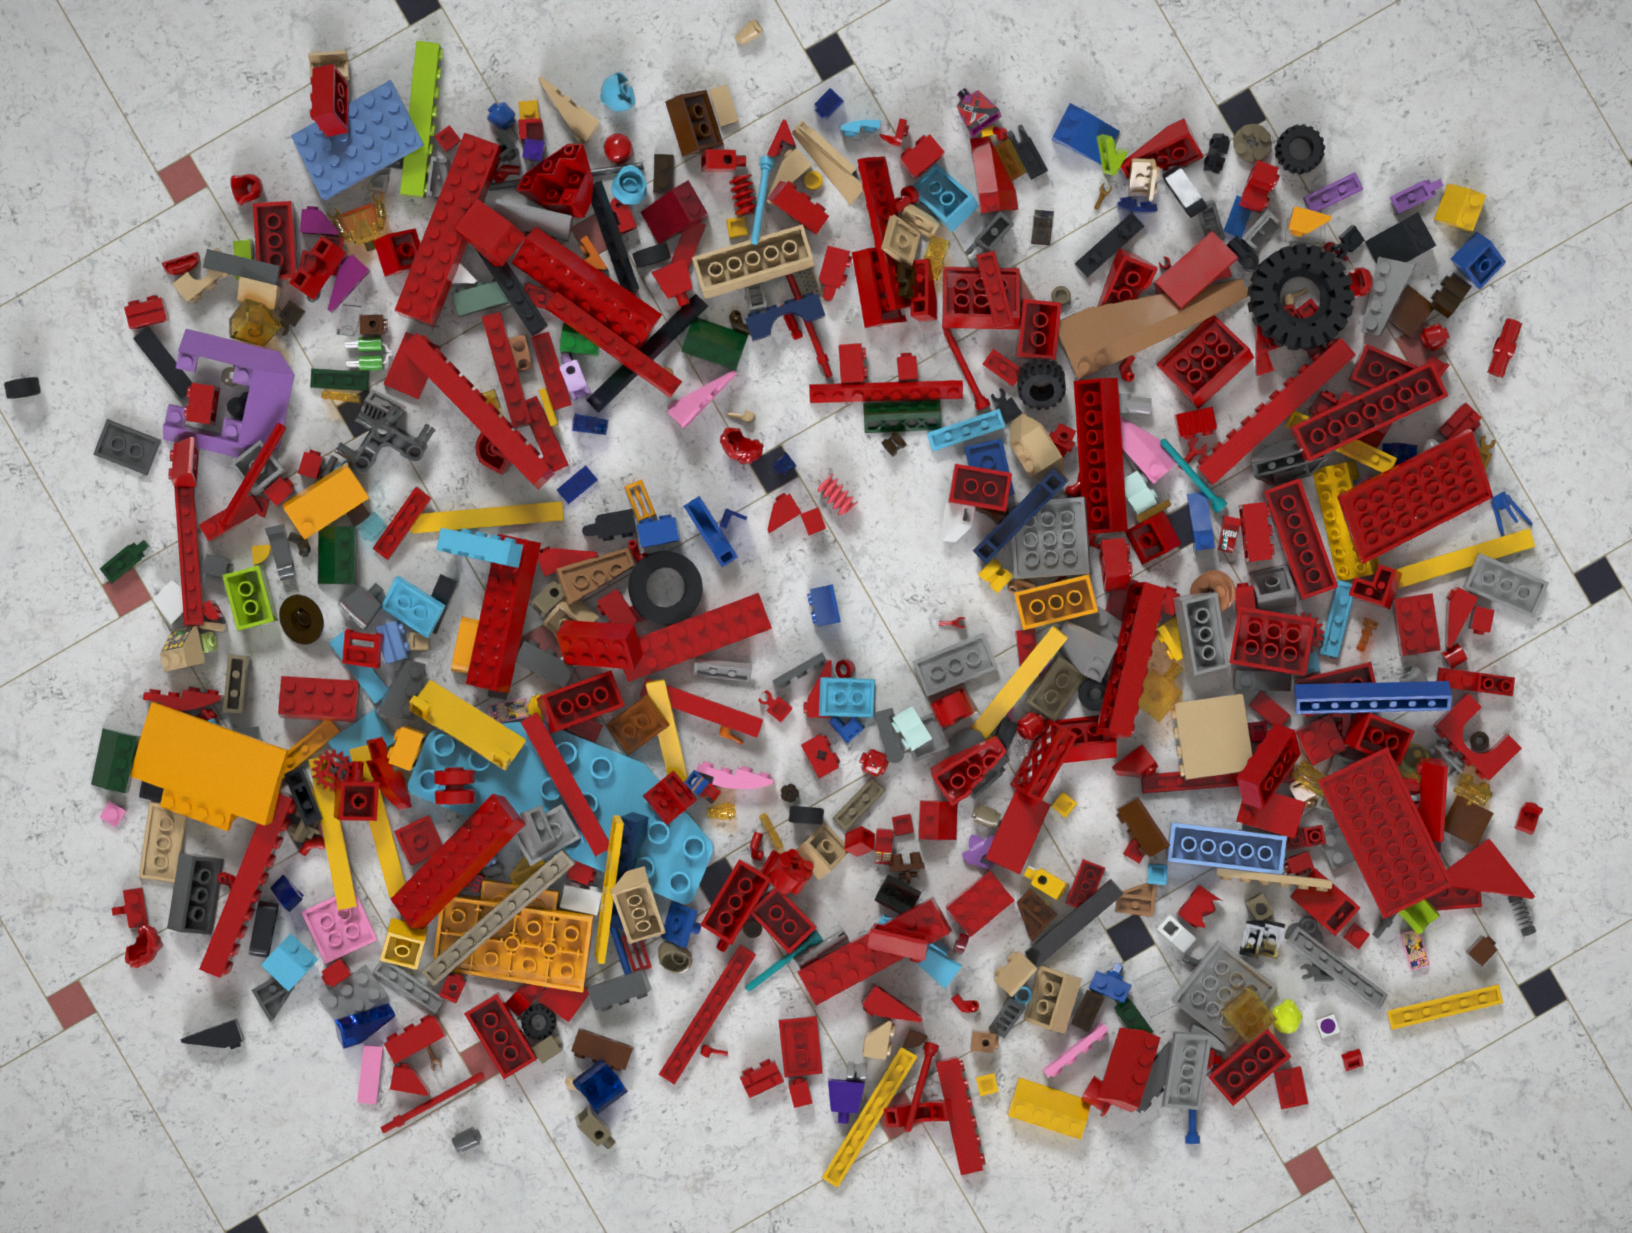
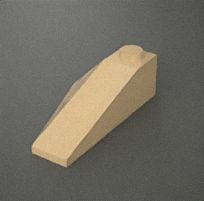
M540 76L538 78L539 82L574 133L573 137L580 143L583 141L588 143L601 127L600 121L581 106H576L572 99L561 94L560 90Z

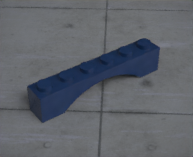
M1055 467L974 548L973 552L987 564L1069 480Z
M635 812L621 816L624 826L616 884L626 871L635 869L639 851L647 836L649 820L647 816ZM613 900L610 926L624 930Z

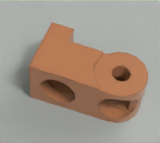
M526 334L508 338L517 371L522 372L533 369Z

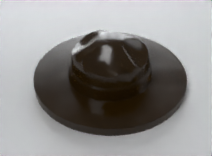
M301 594L292 595L283 601L279 611V619L285 634L292 641L302 645H308L317 641L322 635L324 628L323 615L318 605L311 598Z

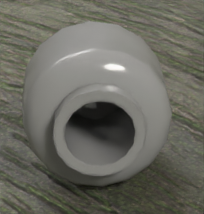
M1413 666L1404 669L1400 674L1399 680L1400 682L1428 681L1423 671L1419 667Z

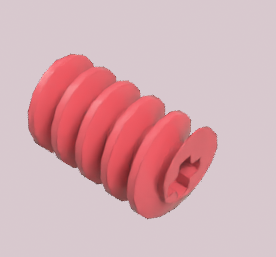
M832 474L819 485L817 492L824 491L822 497H830L827 503L834 502L832 509L839 508L837 513L839 516L846 514L858 501L852 503L854 496L847 497L849 491H841L844 485L840 484L837 486L836 484L839 479L832 480Z

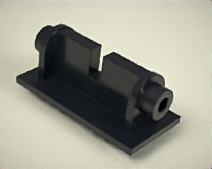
M1213 133L1209 141L1208 154L1204 159V171L1220 174L1226 159L1221 157L1220 153L1227 154L1231 142L1229 141L1230 137L1225 136L1223 133Z

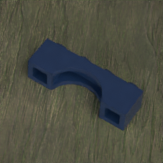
M813 292L802 295L803 299L795 301V298L789 299L784 302L785 305L777 307V305L769 306L766 308V312L760 314L759 311L748 314L745 322L752 342L771 336L774 322L783 315L794 314L800 316L806 323L824 318L825 312L818 293L815 295Z

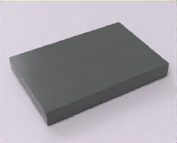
M107 419L93 455L148 476L161 440Z

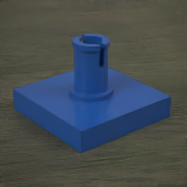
M671 901L664 924L666 933L661 934V938L686 948L690 934L697 935L701 930L700 923L694 922L697 910Z

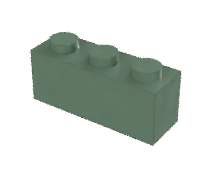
M492 279L493 282L485 284V281L476 283L474 288L467 289L466 287L455 289L456 293L452 294L459 317L509 304L510 302L495 279Z

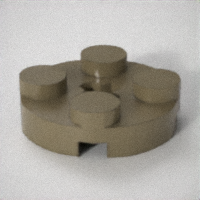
M1258 124L1244 125L1236 132L1233 138V148L1237 156L1245 162L1254 163L1257 160L1261 161L1271 150V134ZM1252 138L1256 139L1255 142L1258 145L1250 148V144L1247 141Z

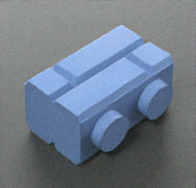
M394 621L375 627L376 633L384 634L382 653L386 664L409 658L408 653H411L409 643L405 642L403 635L406 634L403 623L399 624V621Z

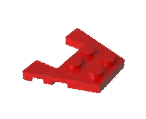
M1293 304L1283 307L1289 315L1302 318ZM1255 326L1256 377L1274 371L1268 351L1280 348L1273 344L1274 340L1272 338L1266 339L1260 333L1262 331L1260 326ZM1321 345L1306 350L1309 359L1319 350L1322 352L1325 348Z

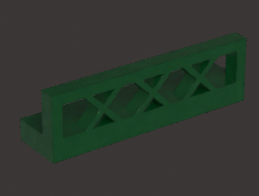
M940 400L863 403L865 433L926 431L941 428ZM937 418V423L928 424L926 420ZM909 419H915L918 421L916 424L909 425L907 423ZM890 420H896L899 422L896 425L892 426L888 424ZM868 421H877L879 423L877 426L868 427Z

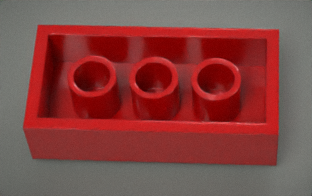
M1082 858L1065 904L1077 908L1097 891L1105 867Z

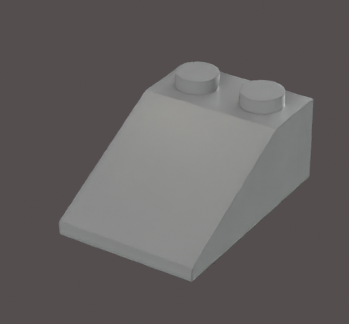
M1066 620L1061 632L1068 639L1059 650L1083 675L1101 683L1118 644Z

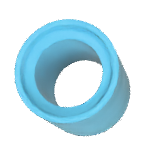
M1023 985L1020 989H1026L1028 995L1026 998L1020 999L1017 996V991L1014 997L1019 1003H1027L1032 997L1029 987Z

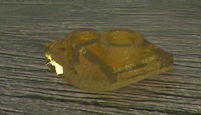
M932 236L923 259H930L933 279L937 281L944 266V258L950 247V241Z

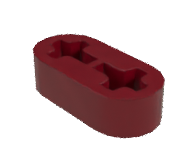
M959 933L954 944V953L960 955L964 953L969 935Z

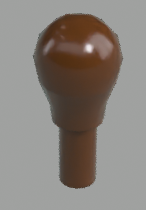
M975 507V511L987 515L997 524L1009 514L1008 510L1003 512Z

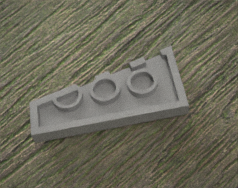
M1378 257L1373 287L1370 291L1361 330L1362 333L1382 336L1392 316V312L1396 304H1398L1412 272L1417 266L1416 264Z

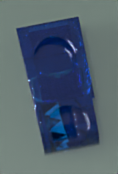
M573 414L571 431L607 435L609 420Z

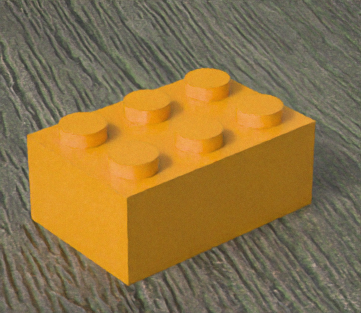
M409 725L397 729L393 739L396 740L395 746L390 747L387 758L390 759L388 763L408 771L414 770L428 732Z

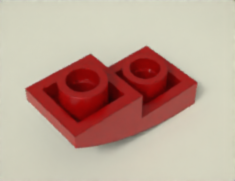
M1323 825L1299 828L1296 839L1287 837L1286 850L1326 844Z

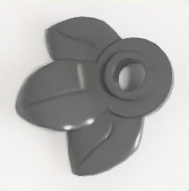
M1311 916L1302 917L1299 923L1291 924L1285 932L1284 938L1288 940L1293 930L1298 926L1322 944L1323 935L1317 929V921ZM1306 922L1311 923V926L1308 929L1304 927V924Z

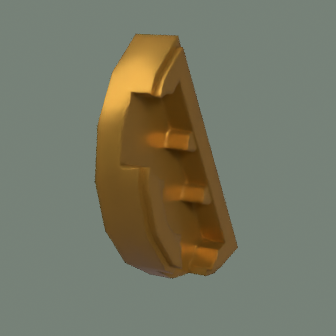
M1167 499L1136 516L1138 523H1141L1167 509L1172 504Z

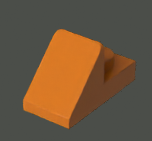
M587 235L580 239L582 251L585 255L590 254L585 261L598 270L607 271V266Z

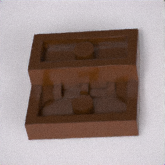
M1407 284L1398 304H1396L1389 323L1410 339L1434 308L1430 306L1431 302Z
M1457 795L1445 818L1444 831L1477 847L1494 813Z

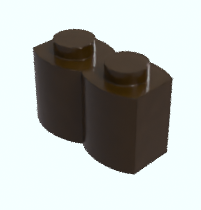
M1454 272L1450 276L1446 275L1440 282L1441 289H1436L1430 297L1432 299L1430 306L1447 319L1455 312L1472 287Z

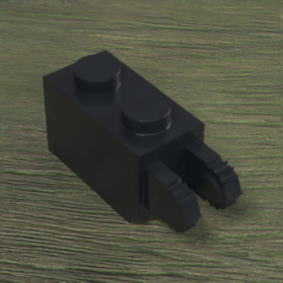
M633 509L597 515L594 524L582 527L584 536L598 535L599 539L603 538V542L615 540L614 536L622 535V538L631 537L633 532H637Z

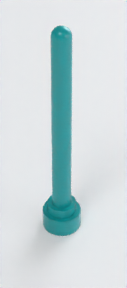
M1161 439V446L1211 501V508L1216 513L1221 511L1228 504L1223 497L1216 496L1166 439Z
M815 929L790 954H786L746 985L745 989L752 991L808 947L815 944L818 945L824 941L818 931Z

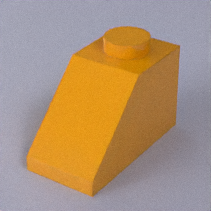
M1294 206L1287 231H1291L1290 234L1293 236L1302 237V235H1306L1329 222L1332 216Z

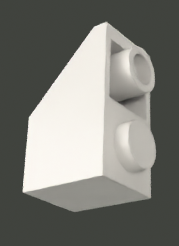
M946 502L940 540L956 543L972 527L975 507Z
M1168 913L1155 927L1183 953L1196 940L1189 931Z

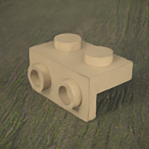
M346 50L308 53L310 77L312 76V68L334 64L343 77L349 80V59Z
M1132 159L1128 196L1148 197L1149 202H1153V195H1157L1155 180L1159 178V167H1156L1155 159Z

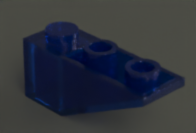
M388 1003L335 1020L337 1038L343 1049L361 1044L396 1015Z

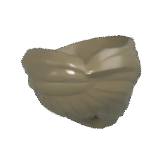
M665 941L658 948L659 963L669 972L683 974L691 968L693 962L692 954L687 947H681L672 942Z

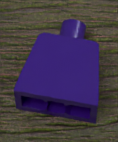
M828 1078L831 1112H838L837 1123L849 1124L850 1113H858L865 1082Z

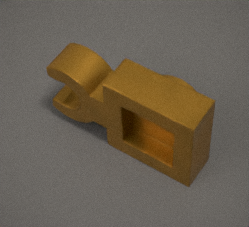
M1484 435L1480 439L1481 446L1480 448L1478 447L1486 470L1493 455L1488 451L1495 446L1496 440H1492L1490 445H1486L1485 439L1487 436Z

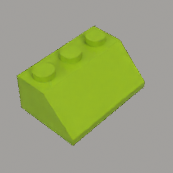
M264 565L222 575L237 631L278 621Z

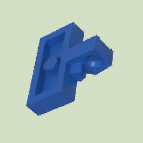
M1115 963L1112 972L1108 970L1104 974L1096 970L1089 990L1125 1004L1132 985L1123 981L1124 977L1121 976L1123 965Z

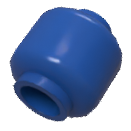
M495 102L488 109L490 113L487 116V120L497 130L504 129L506 131L516 121L514 119L515 112L505 102L499 104Z

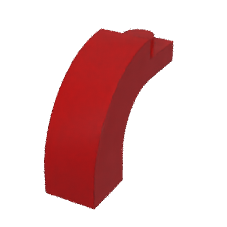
M920 1101L914 1124L953 1120L951 1101ZM911 1103L883 1108L886 1127L905 1126Z

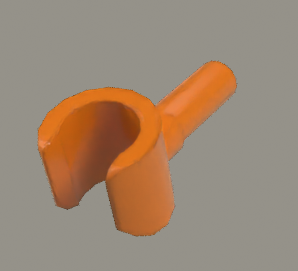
M720 726V736L733 740L740 745L743 744V740L730 734L731 728Z

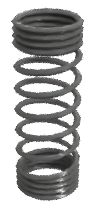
M1509 896V903H1514L1510 906L1524 903L1512 911L1526 908L1514 916L1528 913L1516 921L1530 918L1518 924L1520 926L1531 923L1527 927L1520 929L1522 935L1525 937L1535 933L1537 930L1535 926H1531L1533 922L1530 921L1532 917L1528 916L1529 912H1525L1527 910V907H1523L1525 902H1521L1524 898Z

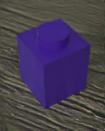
M526 138L522 158L533 162H542L546 143Z

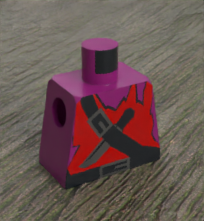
M966 88L958 92L957 96L961 102L957 104V109L971 137L1002 117L1000 110L979 90L973 94H970Z

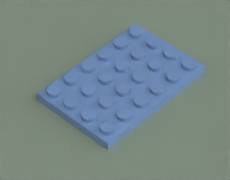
M392 80L349 103L348 133L327 137L319 129L317 123L314 122L291 135L324 201L424 146Z

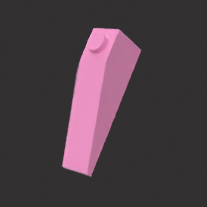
M733 370L680 398L678 401L675 399L667 407L669 409L667 413L685 429L734 378L737 372Z
M1120 416L1122 450L1135 466L1143 472L1147 480L1154 484L1177 463L1161 446L1160 439Z

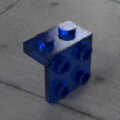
M604 1060L594 1063L572 1082L588 1100L597 1114L628 1092L620 1077Z

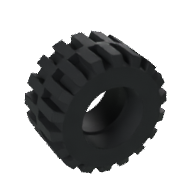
M1297 124L1286 129L1277 139L1275 157L1278 158V164L1282 165L1285 171L1288 170L1292 174L1298 173L1300 175L1310 172L1321 163L1325 154L1324 139L1320 137L1318 130H1313L1314 127H1307L1306 124ZM1294 139H1303L1309 144L1311 153L1307 159L1297 160L1290 154L1289 145Z
M1039 357L1038 360L1033 358L1030 360V363L1025 362L1023 368L1020 367L1019 374H1017L1020 400H1023L1025 405L1029 404V408L1033 409L1036 407L1037 410H1041V408L1047 410L1050 406H1057L1056 403L1062 401L1066 391L1065 373L1062 371L1061 365H1057V362L1054 360L1051 362L1050 358L1042 360V357ZM1038 381H1047L1050 383L1043 387L1033 385Z

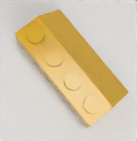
M1018 1077L1007 1115L1081 1140L1091 1105L1081 1101V1097Z

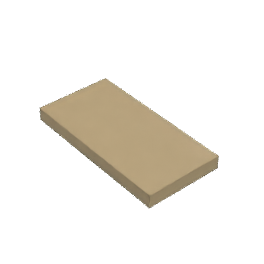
M149 802L139 878L175 882L179 853H182L187 816L162 808L160 803Z

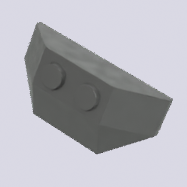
M1290 439L1265 446L1251 462L1255 479L1276 486L1311 476L1329 457L1327 453L1310 462H1305L1295 439Z

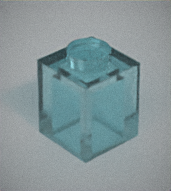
M373 512L357 527L360 530L358 534L364 541L368 539L372 542L388 525L376 512Z

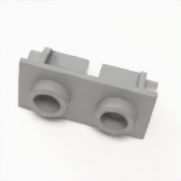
M1438 739L1435 746H1431L1428 749L1429 756L1431 758L1443 759L1448 766V775L1456 778L1460 773H1463L1465 768L1464 762L1459 756H1454L1450 752L1451 750L1446 743Z

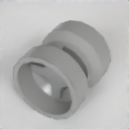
M848 1061L846 1081L857 1079L860 1082H866L867 1063L855 1064Z

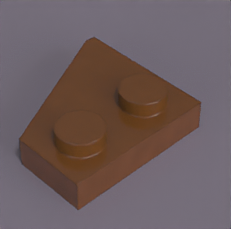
M1030 888L1016 902L1032 941L1058 915Z

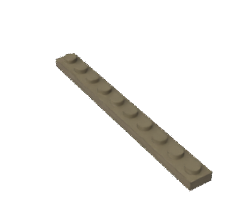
M562 848L428 964L421 973L433 986L436 985L576 862Z

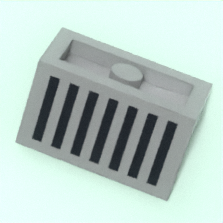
M372 389L364 400L361 411L373 419H380L385 417L392 404H396L397 408L401 407L403 409L394 423L397 425L406 406Z

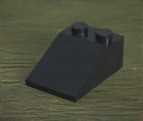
M1418 212L1365 241L1376 264L1378 257L1408 262L1437 246Z

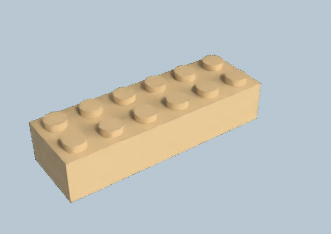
M803 224L759 237L757 245H753L751 240L692 257L704 299L815 267Z

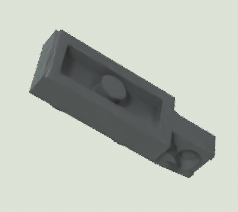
M1006 755L974 787L970 794L973 799L978 797L1003 775V772L1006 771L1003 766L1010 761Z

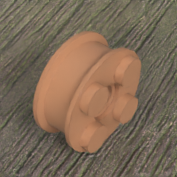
M1207 571L1196 578L1191 585L1190 594L1211 593V589L1217 592L1220 612L1229 608L1236 597V588L1232 579L1222 571Z

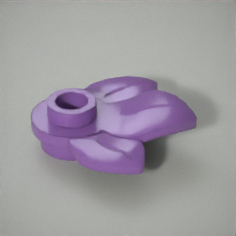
M971 835L969 838L970 850L962 853L965 862L970 865H978L983 870L991 869L994 863L989 861L987 864H984L982 858L986 857L994 835L989 836L985 841L977 835Z

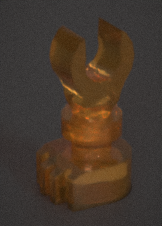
M1364 617L1362 625L1365 628L1361 630L1362 635L1358 641L1357 650L1365 651L1369 636L1373 634L1371 631L1372 629H1377L1378 622Z

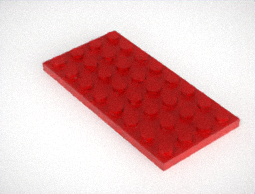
M1467 429L1343 492L1337 498L1358 561L1364 564L1493 498V494L1473 431Z
M1384 747L1317 780L1383 919L1453 886L1388 747Z

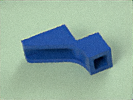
M700 496L683 506L721 567L738 558Z

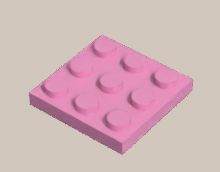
M356 890L355 895L358 907L338 910L334 896L301 912L325 964L378 940Z

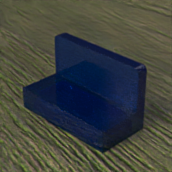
M726 508L719 527L727 530L732 516L747 521L748 517Z

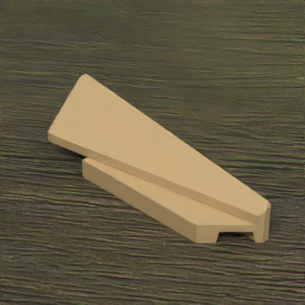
M801 121L792 131V134L845 200L852 204L863 192L862 183L853 176L857 168L814 129L809 128Z

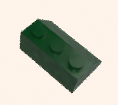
M697 317L690 325L681 352L736 371L748 335Z
M325 526L318 531V584H356L357 527Z
M103 728L91 785L107 790L128 793L132 777H130L141 736Z

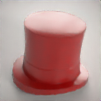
M1094 1075L1087 1085L1081 1101L1096 1107L1101 1111L1100 1116L1103 1117L1111 1104L1097 1099L1102 1080Z

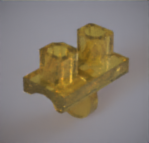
M1465 774L1456 784L1453 791L1466 799L1465 805L1470 806L1473 802L1484 807L1493 794L1490 791V785L1485 782L1477 785L1473 783V776Z

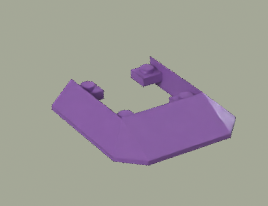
M185 329L178 349L177 369L195 373L200 356L235 365L232 382L250 387L243 421L225 418L222 433L185 425L187 418L184 417L185 407L169 404L165 423L163 424V440L179 442L189 437H194L200 449L237 458L259 440L265 444L276 423L285 424L295 376L281 352ZM281 439L279 440L274 451L280 448Z

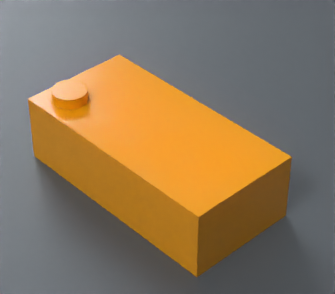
M348 462L284 502L283 509L305 540L369 499V494Z
M1090 574L1014 592L1023 630L1099 612Z

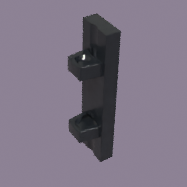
M1131 212L1082 256L1075 265L1088 278L1145 226Z

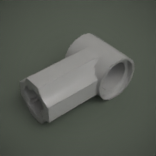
M1119 393L1120 414L1136 413L1150 415L1152 398L1134 397L1130 394Z

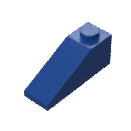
M1203 492L1187 494L1194 551L1213 549L1215 544L1207 496Z

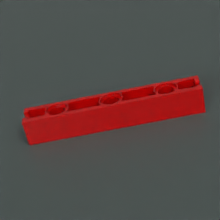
M646 677L639 696L644 697L647 695L646 682L655 680ZM667 685L672 708L747 735L758 737L764 719Z

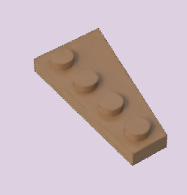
M624 548L557 568L556 574L568 606L630 570L635 564L629 549Z

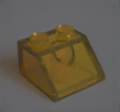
M245 299L229 318V338L265 347L281 328V323L264 303L256 302L255 300Z

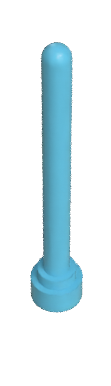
M761 156L759 162L762 173L751 237L753 245H757L759 242L769 172L772 171L775 165V159L770 156Z

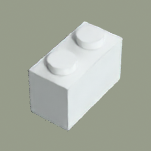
M573 881L564 885L560 908L598 915L602 898V891H599V887L588 885V888L580 887L581 883Z

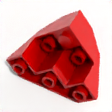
M566 144L526 172L516 191L548 211L570 215L573 218H585L592 203L593 176L584 145Z

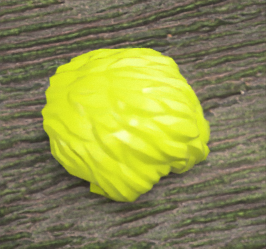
M1284 999L1281 1004L1272 1009V1024L1280 1033L1291 1034L1297 1030L1302 1022V1012L1297 1008L1292 999Z

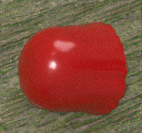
M254 174L231 176L230 186L237 205L242 206L245 203L258 199L263 194V184L258 176ZM249 184H251V192H250V193H249L248 188H247V186H248Z

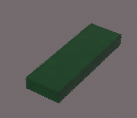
M311 368L310 388L368 391L369 372Z

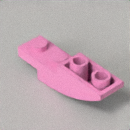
M703 761V764L698 763L696 769L698 772L713 776V785L725 788L754 789L771 785L774 779H771V774L760 771L759 775L753 773L752 768L743 765L742 768H737L735 775L732 774L733 770L721 767V770L713 768L714 764Z

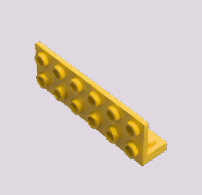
M1356 460L1318 468L1313 473L1337 580L1344 581L1375 574L1380 564L1379 559L1376 557L1364 564L1358 561L1337 498L1338 495L1354 487L1352 480L1360 478Z
M429 680L418 697L414 695L410 700L409 710L505 771L526 743V739L432 680Z

